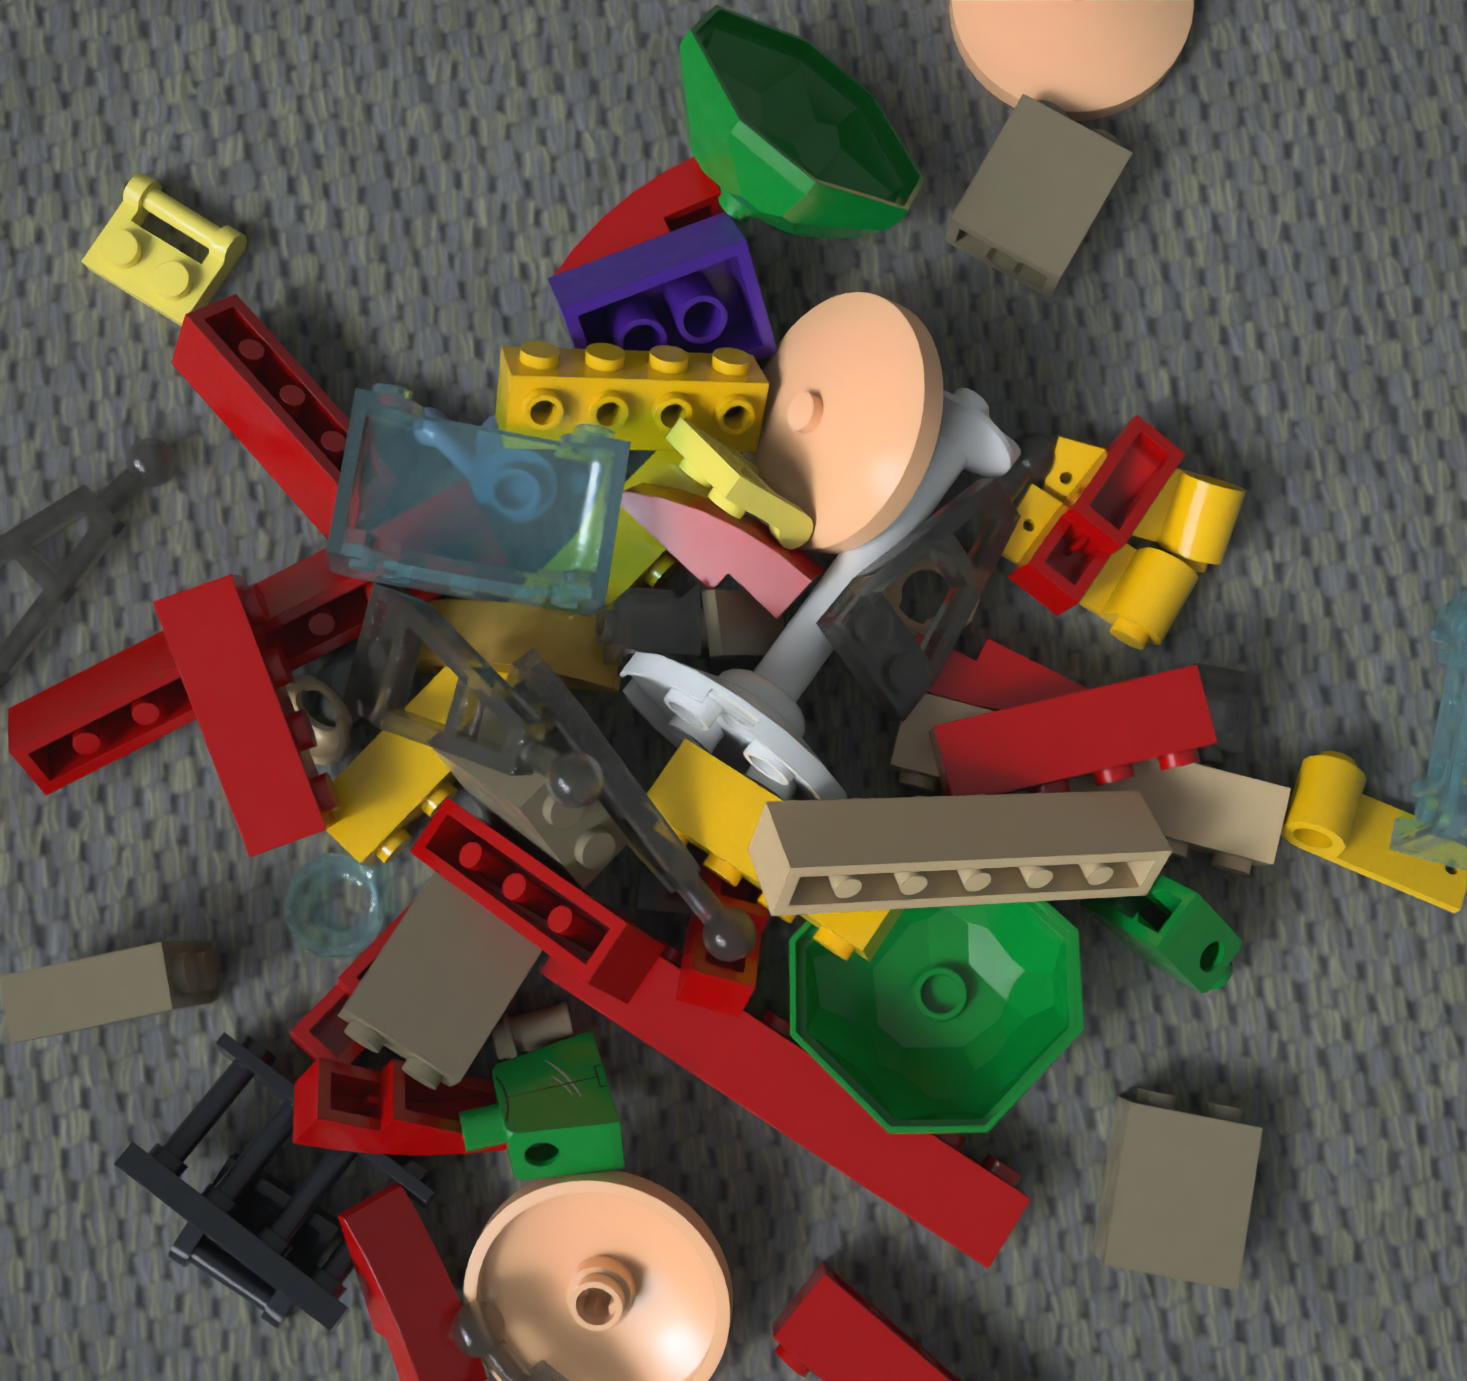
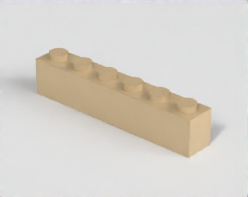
M909 689L903 699L886 770L899 773L897 783L900 785L934 793L937 783L941 784L929 731L934 725L994 711ZM1158 759L1134 764L1133 768L1136 777L1096 786L1093 774L1068 780L1071 792L1139 790L1173 850L1170 856L1186 858L1188 849L1213 855L1210 865L1215 868L1250 875L1252 865H1274L1291 788L1196 763L1161 771ZM1027 789L1009 794H1029V790Z
M1139 790L766 802L748 848L771 916L1147 895L1173 852Z

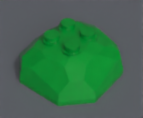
M715 5L688 31L682 40L679 53V74L687 141L702 171L720 186L721 194L718 201L729 216L740 222H748L751 218H760L765 223L774 226L787 235L795 234L818 238H862L887 230L899 223L906 215L925 181L923 175L876 97L808 39Z
M1047 901L904 909L870 962L856 952H853L848 961L825 948L813 938L819 928L809 921H806L789 939L790 1036L889 1134L990 1133L1084 1032L1079 930Z

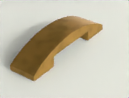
M431 600L395 618L382 665L390 670L438 674L444 667L540 676L548 677L558 687L618 693L621 682L620 673L625 665L632 631L628 627L608 621L538 606L484 600Z

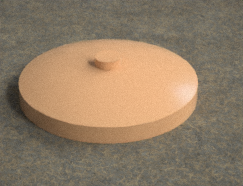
M950 0L949 12L954 39L963 60L976 79L993 95L1013 108L1017 105L1022 94L1036 101L1047 100L1062 108L1067 117L1073 121H1086L1118 113L1136 104L1163 81L1177 61L1187 40L1192 24L1194 0Z
M867 292L844 293L821 302L803 315L784 335L777 345L778 352L770 356L762 371L769 382L757 452H743V455L748 457L759 468L758 476L776 494L797 505L812 519L814 525L813 533L809 540L798 548L818 554L832 555L854 550L873 540L895 521L911 501L925 476L935 451L941 426L944 399L943 376L938 351L932 336L922 321L908 308L884 297ZM759 518L763 524L769 527L770 524Z
M616 1170L540 1178L515 1192L496 1210L484 1227L470 1256L463 1288L465 1316L474 1336L480 1357L497 1381H709L723 1356L733 1313V1289L728 1264L718 1241L703 1219L687 1203L664 1187L643 1177Z

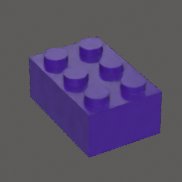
M726 212L548 278L570 341L575 349H586L588 345L594 343H608L618 346L623 350L650 351L655 346L669 345L681 348L688 353H713L718 348H735L753 355L756 361L778 352L746 239Z

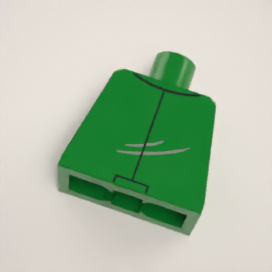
M1161 874L1157 876L1147 895L1082 899L1079 903L1080 906L1143 960L1200 994L1224 986L1233 973L1231 961L1241 949L1242 940L1197 892ZM1156 907L1159 910L1161 924L1158 930L1140 915L1144 909Z
M593 1031L573 1036L498 1063L492 1070L497 1103L459 1112L466 1153L506 1144L513 1176L520 1180L615 1171L625 1168L620 1120Z

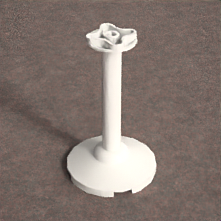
M963 387L958 388L954 394L943 390L942 420L935 451L925 476L911 501L895 521L880 535L854 550L838 554L754 671L730 669L717 677L659 654L635 652L620 673L621 677L631 675L632 677L624 688L623 693L631 705L659 734L677 749L685 738L783 801L848 799L843 788L802 739L805 733V720L796 702L964 469L986 477L1003 476L1011 469L1021 455V450L1015 441L1004 434L989 417V406L980 395Z

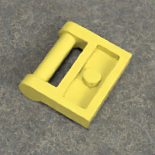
M137 173L125 187L123 202L81 262L92 272L182 327L185 314L207 306L244 252L247 238L229 225L222 228L162 192L161 184L144 173ZM152 213L209 248V254L203 263L200 264L140 227L148 214Z
M679 418L665 439L684 457L679 467L687 475L707 488L713 486L708 497L716 505L738 519H741L747 511L770 524L769 530L771 535L784 548L795 549L804 545L813 533L814 525L812 519L797 505L776 494L758 476L759 468L748 457L685 419Z

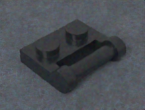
M238 1153L229 1156L213 1181V1186H216L240 1156ZM262 1170L236 1202L241 1208L233 1219L254 1234L261 1224L267 1227L271 1224L296 1191ZM318 1206L289 1243L294 1249L287 1256L286 1260L305 1275L310 1272L315 1264L319 1266L342 1229L339 1219ZM187 1222L171 1247L168 1257L183 1267H187L190 1263L263 1310L261 1318L278 1329L289 1316L295 1304L239 1260L208 1241V1236Z

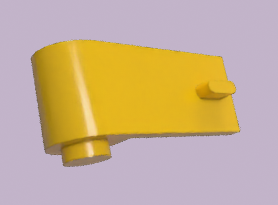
M1058 435L1042 490L1063 503L1106 448ZM1176 468L1132 535L1158 542L1163 549L1171 552V555L1182 560L1195 572L1204 573L1208 564L1221 565L1246 490L1220 479Z
M1030 484L991 549L1017 565L1030 545L1061 506L1062 502L1036 485ZM1126 543L1122 549L1110 556L1078 604L1112 624L1109 631L1116 639L1128 646L1142 650L1146 643L1151 645H1160L1199 578L1190 566L1169 553L1151 547L1136 550Z
M1323 751L1318 755L1303 759L1281 830L1282 836L1289 843L1454 914L1461 910L1467 889V837L1362 794L1367 780L1366 776L1357 767L1356 762L1343 753ZM1449 867L1452 870V874H1449L1445 868Z

